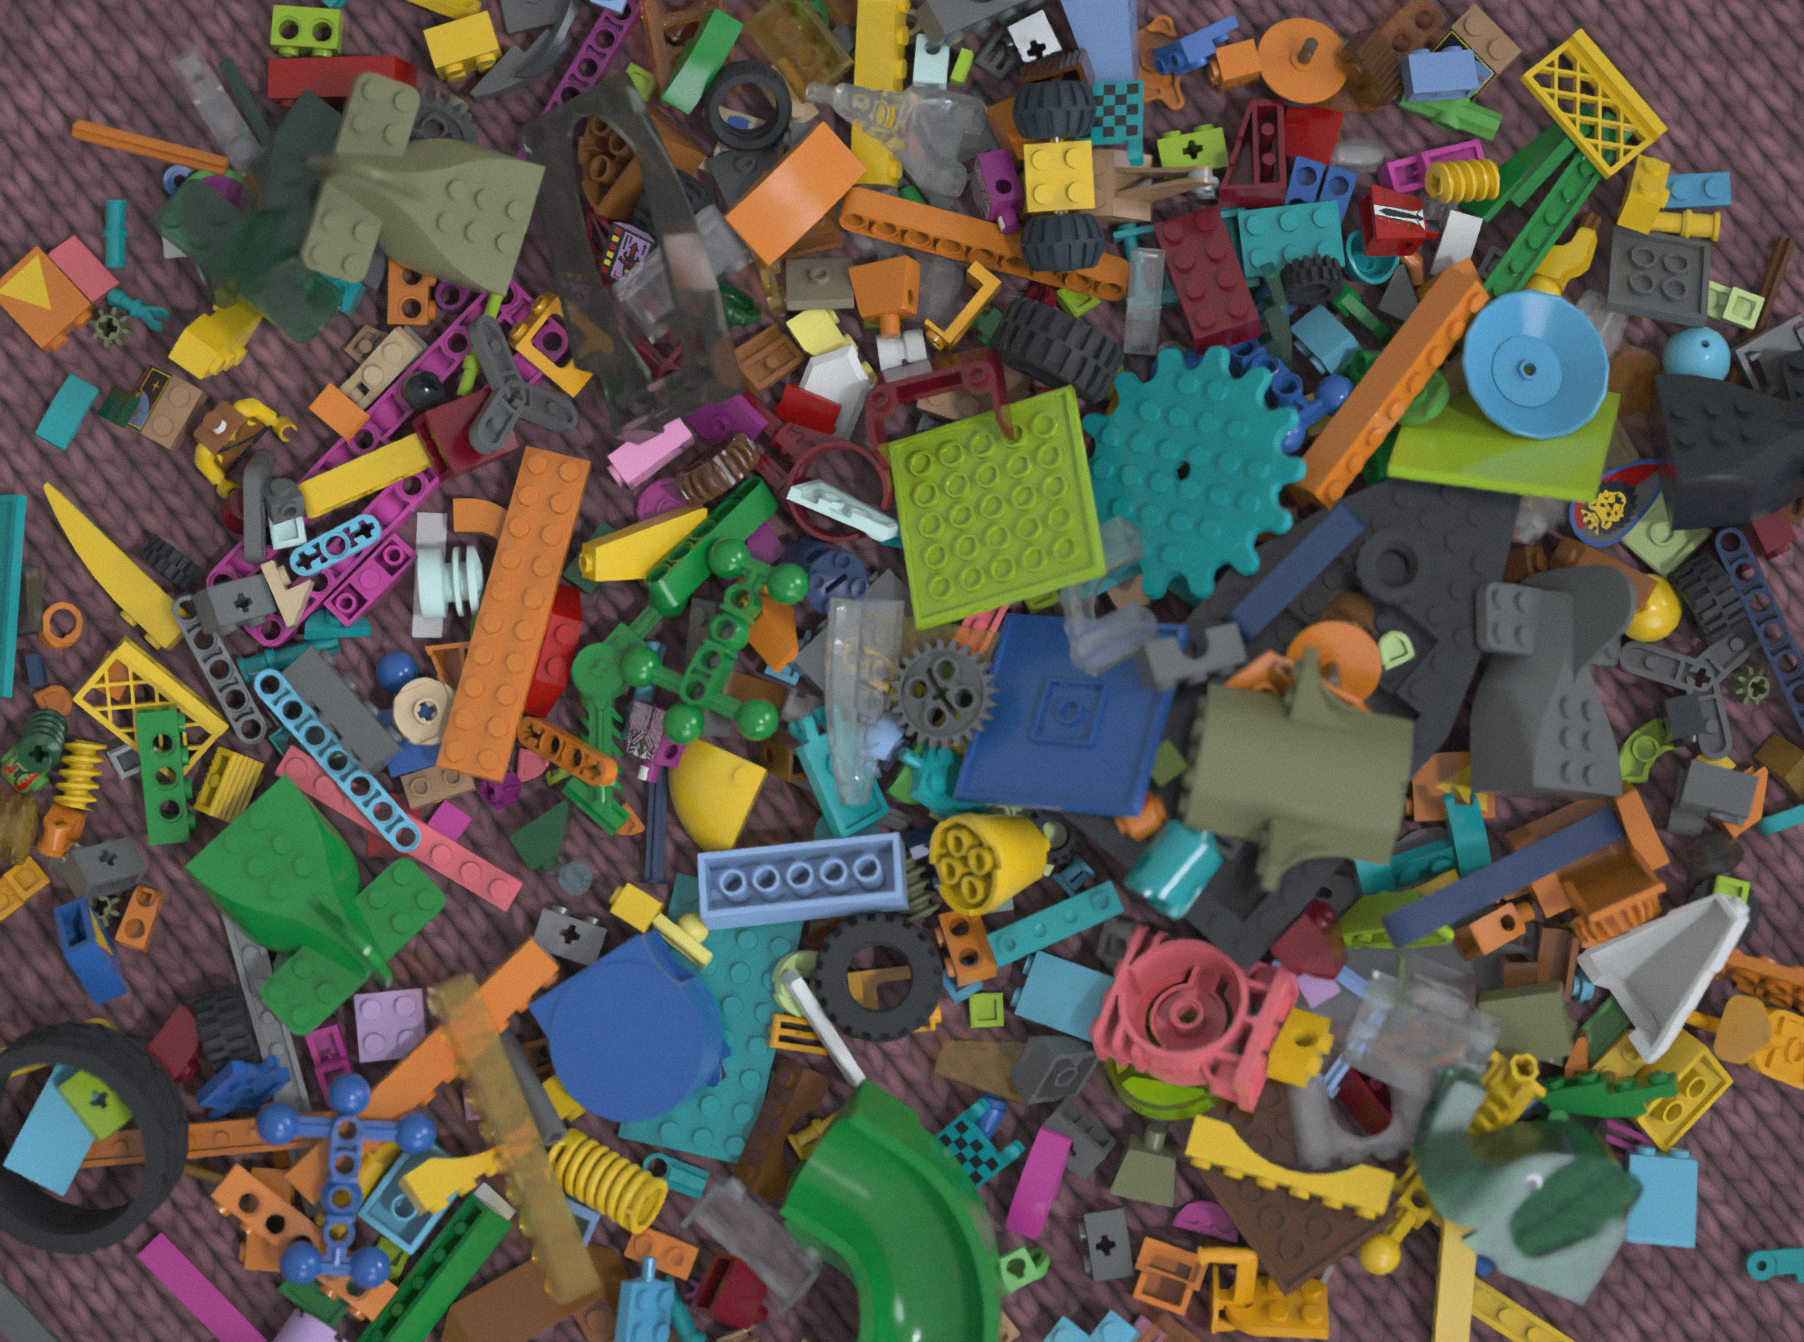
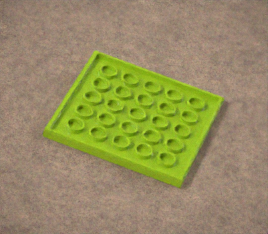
M1071 385L1009 404L1015 435L1014 440L1008 441L995 420L993 409L888 443L892 467L891 474L915 628L919 631L1107 575L1075 388Z

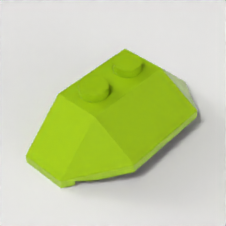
M1407 888L1403 892L1391 893L1380 891L1378 894L1363 895L1339 919L1345 946L1349 949H1359L1360 947L1395 949L1380 919L1423 898L1424 894L1419 890ZM1448 924L1400 949L1448 945L1453 940L1454 932Z

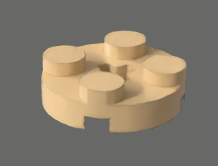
M418 678L407 683L399 691L392 703V720L396 730L411 745L434 746L442 743L456 693L445 683L442 684L432 678ZM425 703L427 707L433 706L435 712L431 715V721H426L424 717L420 718L417 712L421 710L420 704Z

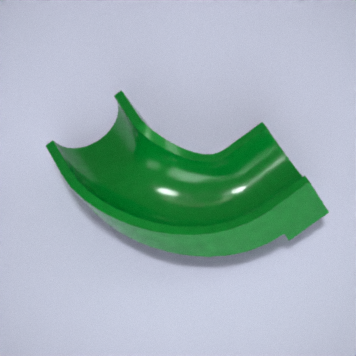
M863 1078L788 1177L779 1213L835 1249L849 1264L855 1277L860 1300V1332L858 1337L854 1336L850 1342H999L1003 1312L1001 1262L996 1237L986 1207L973 1181L947 1147L919 1124V1113L866 1078Z

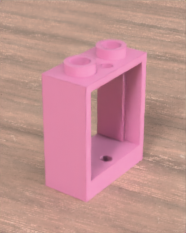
M671 409L607 457L611 465L607 469L620 488L626 484L632 491L695 444L693 435L676 412Z

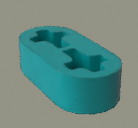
M1804 804L1757 821L1762 837L1803 823Z

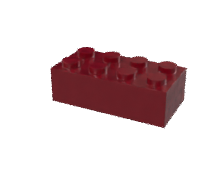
M1214 205L1154 224L1155 245L1196 357L1205 355L1209 348L1216 345L1227 348L1261 337L1260 318L1218 206Z

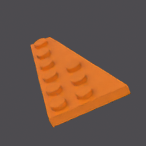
M1733 948L1721 971L1716 972L1712 978L1716 982L1719 981V978H1726L1736 983L1735 989L1782 1009H1789L1791 1006H1794L1804 1014V968L1792 965L1785 967L1776 964L1774 960L1768 957L1758 956L1753 958L1743 955L1740 950Z

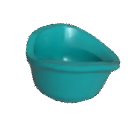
M1356 230L1346 240L1344 248L1345 268L1343 269L1356 282L1372 285L1381 284L1394 274L1399 264L1400 256H1364L1361 230Z

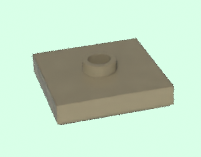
M853 257L786 259L787 310L854 308V290L848 269L853 267Z

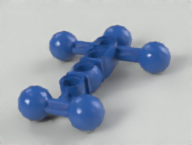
M1277 281L1263 284L1256 291L1253 300L1260 323L1263 321L1270 323L1285 321L1293 313L1295 307L1290 305V302L1287 303L1285 301L1282 282ZM1181 316V325L1185 330L1186 334L1188 335L1187 329ZM1256 338L1227 347L1230 353L1229 371L1234 376L1242 378L1249 370L1257 366L1269 369L1272 381L1264 394L1266 403L1269 405L1273 404L1274 410L1284 406H1291L1298 411V425L1288 432L1281 442L1284 454L1291 453L1302 445L1306 433L1305 429L1325 415L1334 417L1355 389L1350 379L1341 375H1331L1321 380L1316 387L1315 399L1310 401L1303 395L1300 377L1291 373L1279 358L1267 355L1266 349L1263 346H1258ZM1193 347L1182 354L1184 364L1189 369L1197 368L1205 356L1196 357ZM1158 357L1152 363L1150 379H1153L1157 373Z
M346 1073L336 1077L328 1089V1102L332 1109L338 1113L334 1118L299 1116L287 1104L272 1103L260 1111L255 1123L256 1132L260 1139L272 1146L286 1145L295 1136L329 1138L327 1163L331 1173H326L327 1181L323 1184L319 1193V1202L323 1209L324 1217L322 1234L327 1243L326 1254H320L315 1246L303 1241L292 1243L284 1249L279 1259V1270L287 1281L296 1285L308 1284L314 1281L318 1275L350 1276L352 1282L365 1289L377 1288L385 1283L391 1272V1261L387 1253L381 1248L364 1246L356 1250L352 1256H346L347 1246L351 1244L355 1235L351 1222H355V1213L360 1208L363 1199L362 1189L358 1184L359 1178L357 1176L361 1163L362 1140L395 1142L403 1152L417 1155L428 1151L435 1143L437 1136L436 1125L432 1118L425 1113L417 1111L408 1112L401 1116L397 1122L358 1119L356 1115L363 1112L370 1103L371 1089L367 1081L360 1075ZM347 1120L354 1122L356 1129L351 1136L342 1137L337 1133V1128L341 1122ZM341 1155H349L353 1158L352 1166L346 1171H339L334 1167L335 1160ZM338 1189H345L350 1192V1198L344 1205H336L331 1200L332 1194ZM336 1223H342L347 1226V1233L341 1239H333L329 1236V1229Z

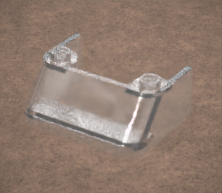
M714 204L707 206L622 276L610 289L617 306L652 345L656 342L654 335L656 338H659L672 327L670 321L673 318V313L723 272L733 271L736 274L753 262L749 248L723 218L724 215Z
M733 1176L730 1179L722 1177L680 1225L686 1229L695 1220L733 1255L742 1258L764 1283L785 1300V1303L778 1311L780 1315L784 1316L825 1268L821 1262L824 1257L813 1246L808 1245L805 1247L745 1194L747 1188Z

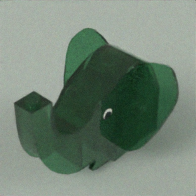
M1449 1064L1421 1113L1413 1139L1412 1155L1415 1168L1425 1185L1426 1192L1434 1208L1446 1220L1465 1228L1474 1229L1473 1232L1461 1236L1462 1242L1472 1251L1491 1258L1497 1272L1584 1306L1624 1242L1629 1213L1638 1202L1644 1189L1642 1182L1635 1175L1624 1170L1612 1146L1606 1139V1117L1570 1113L1568 1114L1569 1121L1519 1122L1483 1134L1476 1135L1467 1132L1469 1123L1487 1092L1477 1072L1468 1067L1460 1069Z

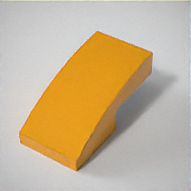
M30 855L6 872L2 879H0V923L51 882Z

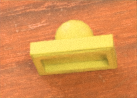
M661 913L652 921L651 929L657 928L664 941L698 968L704 970L711 962L713 954L700 944L706 939L709 930H707L699 914H684L678 919L676 925Z

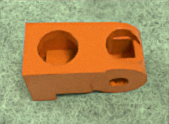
M140 884L137 885L114 940L117 944L147 954L151 943L150 939L157 923L156 919L164 902V892Z

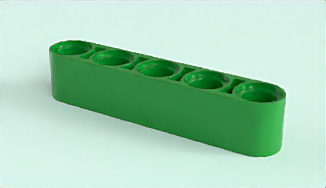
M754 476L741 483L647 574L644 583L662 609L668 610L679 605L712 573L708 555L710 548L716 541L725 537H732L744 542L776 511L778 502L761 477Z

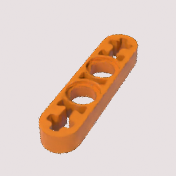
M528 716L520 721L517 735L523 746L590 785L606 787L615 781L617 765L610 756L544 718ZM533 731L542 734L541 738H536ZM557 736L560 745L558 751L554 753L552 742ZM579 749L582 754V760L580 765L576 766L574 756ZM593 765H599L602 773L597 769H592Z

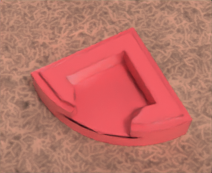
M520 748L517 776L520 782H527L538 778L548 769L551 762L530 749Z

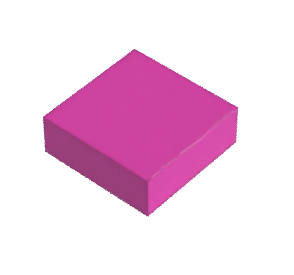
M445 799L427 824L454 841H458L473 819Z

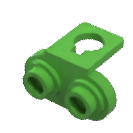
M1020 1245L999 1256L1003 1295H1009L1018 1288L1042 1278L1047 1273L1050 1258L1045 1249L1034 1247L1026 1250L1024 1245Z

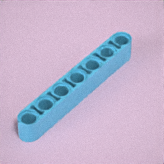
M267 669L260 672L254 682L255 690L259 697L396 850L402 853H410L416 850L420 845L421 834L412 820L371 775L364 774L356 765L359 761L341 747L338 743V737L322 724L313 709L303 701L278 671ZM266 677H276L280 682L279 690L270 695L262 692V681ZM289 702H298L302 706V714L296 720H289L284 716V707ZM312 727H319L325 732L324 741L319 745H311L306 741V733ZM336 752L344 753L348 759L346 767L339 771L331 769L328 764L329 757ZM356 778H366L370 782V790L366 795L357 796L352 793L351 784ZM379 803L391 805L393 808L392 817L383 822L375 819L373 811L376 805ZM402 828H409L415 833V841L408 847L400 846L396 842V834Z

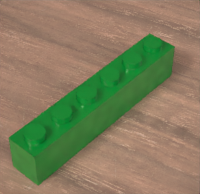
M471 1192L398 1286V1290L374 1321H371L356 1342H422L513 1223L494 1206Z

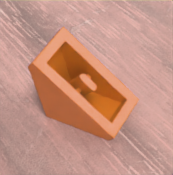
M329 383L309 406V410L348 442L370 418L365 411L332 383Z

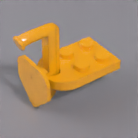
M1745 995L1733 996L1727 1002L1722 1018L1692 1010L1685 1023L1704 1031L1716 1033L1714 1052L1719 1059L1738 1065L1747 1062L1754 1072L1804 1091V1017L1775 1007L1765 1008L1761 1000Z
M1198 1246V1260L1202 1267L1206 1263L1236 1264L1234 1284L1229 1289H1219L1218 1265L1212 1264L1208 1332L1210 1334L1232 1332L1239 1329L1244 1333L1255 1336L1328 1339L1327 1283L1324 1284L1319 1282L1320 1279L1312 1278L1284 1297L1270 1276H1256L1258 1258L1255 1252L1240 1248H1203ZM1225 1308L1227 1317H1218L1219 1310H1224Z

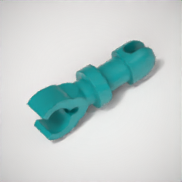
M111 289L107 293V302L110 306H118L130 312L129 315L135 319L140 317L147 323L149 328L155 331H162V322L154 320L155 318L160 317L165 322L169 321V313L162 307L146 306L145 301L139 298L134 300L120 289Z

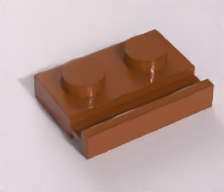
M837 202L780 256V260L797 259L843 248V243H840L839 240L841 228Z
M776 323L729 353L724 360L726 364L730 363L735 369L734 373L755 397L802 366L807 359L786 334L782 335Z

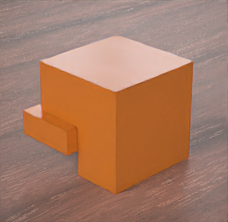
M1145 1236L1134 1266L1138 1273L1130 1295L1132 1298L1184 1316L1193 1290L1199 1292L1209 1263L1202 1267L1197 1254Z

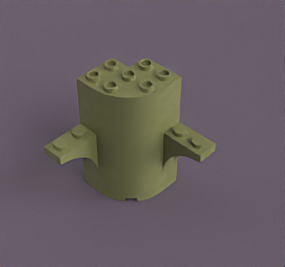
M1305 646L1302 658H1295L1291 677L1296 679L1295 684L1288 685L1285 697L1209 683L1206 696H1199L1196 716H1200V718H1197L1196 722L1193 721L1189 742L1195 744L1190 745L1187 764L1192 766H1189L1188 770L1184 769L1181 790L1187 792H1182L1179 804V812L1184 813L1183 827L1259 841V850L1264 851V853H1260L1257 874H1263L1262 889L1276 891L1279 878L1289 867L1314 857H1344L1388 866L1405 802L1403 797L1406 782L1409 779L1412 756L1413 721L1361 711L1338 699L1327 688L1318 670L1319 648Z

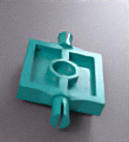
M928 739L923 744L919 756L908 747H904L899 752L898 759L909 765L913 770V783L909 795L940 817L947 820L958 814H970L971 811L976 814L990 813L991 807L986 804L957 802L953 798L964 758L952 749H944L941 741L937 749L930 748Z

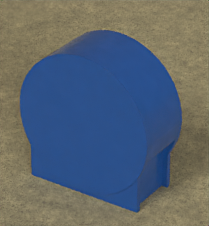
M657 928L643 935H636L528 1005L549 1039L552 1063L561 1084L582 1107L609 1120L641 1122L658 1117L688 1102L708 1083L720 1058L722 1024L717 1005L705 984L692 971L676 961Z

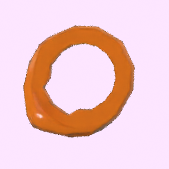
M60 601L51 604L42 612L37 623L38 637L41 643L51 650L66 649L72 646L82 633L83 619L81 612L70 603ZM58 609L69 611L75 618L73 631L65 635L63 639L55 637L50 632V618Z

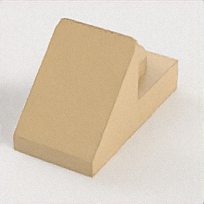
M273 560L260 565L286 626L291 630L298 627L315 582L309 580L288 590L287 585L292 582L284 565L278 567V564Z

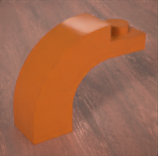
M453 499L454 533L456 535H484L499 542L507 515L506 509L481 499Z

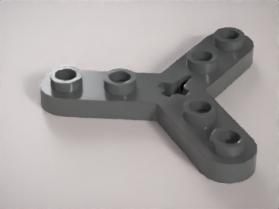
M482 315L473 320L469 325V338L492 390L469 430L470 443L473 448L484 455L491 454L500 449L519 417L561 434L575 428L578 424V413L575 406L569 400L523 381L499 323L489 315ZM511 397L512 401L508 403L507 400Z
M1747 617L1746 626L1708 647L1696 659L1634 640L1626 643L1621 648L1618 664L1623 672L1682 691L1685 695L1697 692L1707 732L1698 735L1697 748L1705 759L1719 761L1730 753L1733 746L1719 683L1761 646V642L1749 617ZM1699 670L1704 671V677L1708 679V683H1703L1700 687H1697L1693 678L1689 676L1684 677L1682 673L1696 674Z

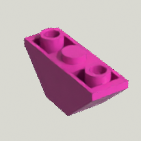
M394 532L323 604L348 628L372 610L401 581L418 558V555Z

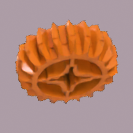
M1657 895L1593 924L1582 915H1578L1570 922L1573 929L1572 933L1579 937V943L1582 948H1591L1657 917L1662 911L1658 903L1660 901Z

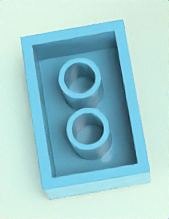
M436 1141L428 1151L422 1154L411 1155L403 1152L357 1214L410 1255L418 1251L459 1195L458 1192H455L449 1196L447 1200L450 1204L435 1215H432L429 1210L420 1216L397 1183L405 1175L430 1158H457Z

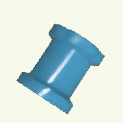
M1078 854L1073 857L1074 861L1060 874L1055 873L1052 876L1056 883L1071 898L1076 895L1075 891L1089 878L1094 879L1097 876Z

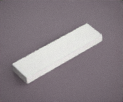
M790 969L781 976V980L846 1081L854 1088H857L863 1078H866L822 1011L802 977Z

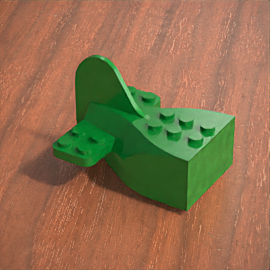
M286 774L184 866L188 878L246 938L267 950L291 957L263 983L260 989V997L276 1017L294 1035L300 1037L311 1034L350 996L371 979L385 990L392 986L393 974L386 966V963L443 910L445 905V896L442 891L408 858H399L394 861L373 882L363 889L355 859L343 837Z

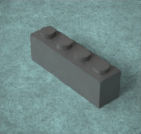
M311 646L281 674L311 709L314 707L318 711L316 715L322 724L333 734L337 733L340 736L338 743L355 759L359 758L361 760L356 764L364 774L376 776L405 750L400 743L404 738L392 724L386 727L378 718L381 714L380 710L370 699L363 701L356 693L359 686L347 673L343 676L338 673L333 667L337 664V661L325 648L319 651Z

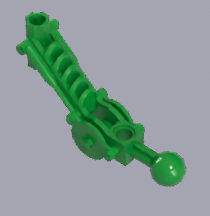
M649 590V604L629 627L621 622L603 643L586 646L578 653L575 660L572 661L571 675L573 683L580 691L579 702L589 712V720L579 714V720L589 730V738L580 731L579 737L587 744L610 756L613 760L614 753L623 758L622 751L614 744V736L623 741V735L614 727V719L623 724V718L614 709V700L624 693V689L627 686L619 669L621 657L628 649L635 646L649 647L643 641L664 617L672 618L683 613L690 603L691 595L676 607L664 610ZM616 763L617 772L623 776V770ZM593 765L592 769H597L602 773L599 765ZM573 776L562 789V792L611 836L631 816L614 800V787L623 793V787L616 779L610 786L604 787L590 785Z

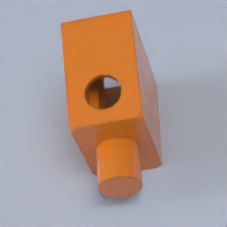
M904 255L848 268L861 318L872 324H879L880 336L883 339L900 337L899 320L914 317L918 312L920 263Z
M1523 901L1515 906L1508 902L1454 929L1453 939L1466 962L1484 956L1527 932L1524 924L1534 919L1535 914L1527 901Z

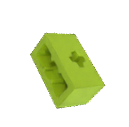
M1213 124L1195 127L1194 133L1181 135L1179 130L1163 133L1161 135L1162 139L1156 140L1155 148L1159 167L1209 166L1212 167L1213 175L1225 173L1227 170L1229 158L1222 127L1214 129ZM1188 146H1192L1194 151H1200L1197 153L1196 159H1191L1189 154L1184 155ZM1188 176L1162 178V182L1185 179Z
M82 1070L58 1088L57 1092L99 1145L133 1119L131 1111L112 1089L101 1080ZM92 1094H95L97 1097L102 1095L106 1097L104 1109L99 1105L94 1108L90 1105L93 1100Z

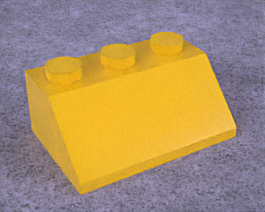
M1683 1028L1660 1059L1654 1063H1646L1633 1077L1634 1079L1647 1077L1649 1073L1657 1070H1666L1667 1073L1677 1072L1679 1080L1677 1096L1649 1101L1647 1115L1626 1117L1661 1152H1667L1734 1082L1708 1047Z

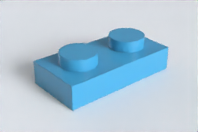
M1729 172L1668 175L1665 188L1670 189V195L1663 210L1730 207L1732 205Z

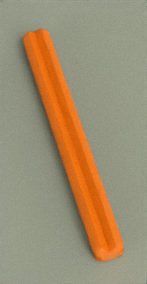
M77 120L72 126V137L78 140L199 171L206 170L219 176H224L229 169V159L221 155L84 120Z

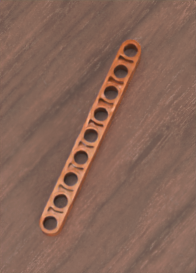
M851 187L843 195L839 223L841 227L850 232L970 264L977 261L988 269L1108 301H1118L1126 296L1129 263L1121 257L1103 253L1098 264L1093 268L1076 269V271L1037 272L1031 270L1023 258L1020 248L1021 230L1010 235H1004L1000 230L999 224L861 187Z

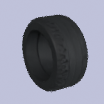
M742 60L727 64L717 72L704 93L703 109L707 126L712 135L730 149L732 148L740 152H753L768 148L782 137L790 124L792 101L788 86L783 77L765 63L755 60ZM747 82L757 83L768 88L776 99V108L771 118L763 125L753 129H739L731 126L721 117L719 104L724 94L730 88Z

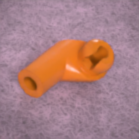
M1417 251L1411 256H1400L1399 263L1401 262L1407 268L1412 287L1419 288L1425 284L1422 256Z

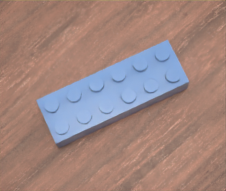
M899 832L697 854L700 918L707 930L909 909L905 845Z

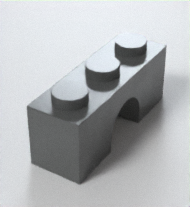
M1236 622L1205 629L1193 637L1196 649L1195 659L1187 658L1182 654L1176 637L1145 643L1134 650L1132 655L1143 691L1156 689L1157 693L1160 694L1177 688L1178 683L1186 681L1188 686H1194L1208 681L1207 676L1217 674L1218 679L1234 676L1238 673L1237 668L1248 662Z

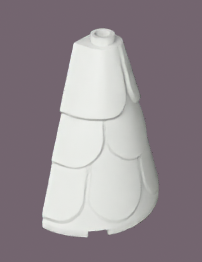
M1719 892L1669 911L1665 917L1630 929L1625 934L1588 948L1577 957V962L1592 984L1610 989L1636 1029L1628 1037L1646 1063L1656 1062L1669 1049L1690 1013L1697 1007L1714 974L1720 972L1746 927L1749 921L1747 915L1749 908L1738 896L1732 898Z

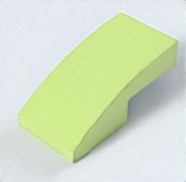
M1709 280L1707 317L1737 327L1754 330L1765 298L1736 287L1728 288Z

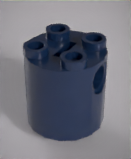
M813 535L803 536L793 541L785 549L780 559L779 565L792 563L804 569L808 576L809 588L807 595L801 602L829 617L835 618L852 610L869 591V582L863 563L851 552Z

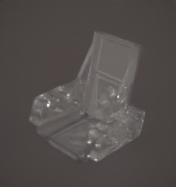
M1400 949L1394 977L1373 969L1346 1036L1341 1062L1353 1066L1357 1070L1371 1075L1380 1081L1430 1100L1442 1102L1450 1106L1455 1105L1469 1111L1500 1035L1501 1018L1476 1009V975L1408 949Z

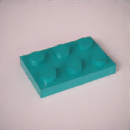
M1337 200L1237 211L1245 279L1279 276L1281 269L1285 268V264H1293L1292 260L1295 258L1303 260L1305 255L1313 258L1314 254H1320L1321 258L1325 255H1330L1331 259L1335 257L1340 262L1341 268H1345Z

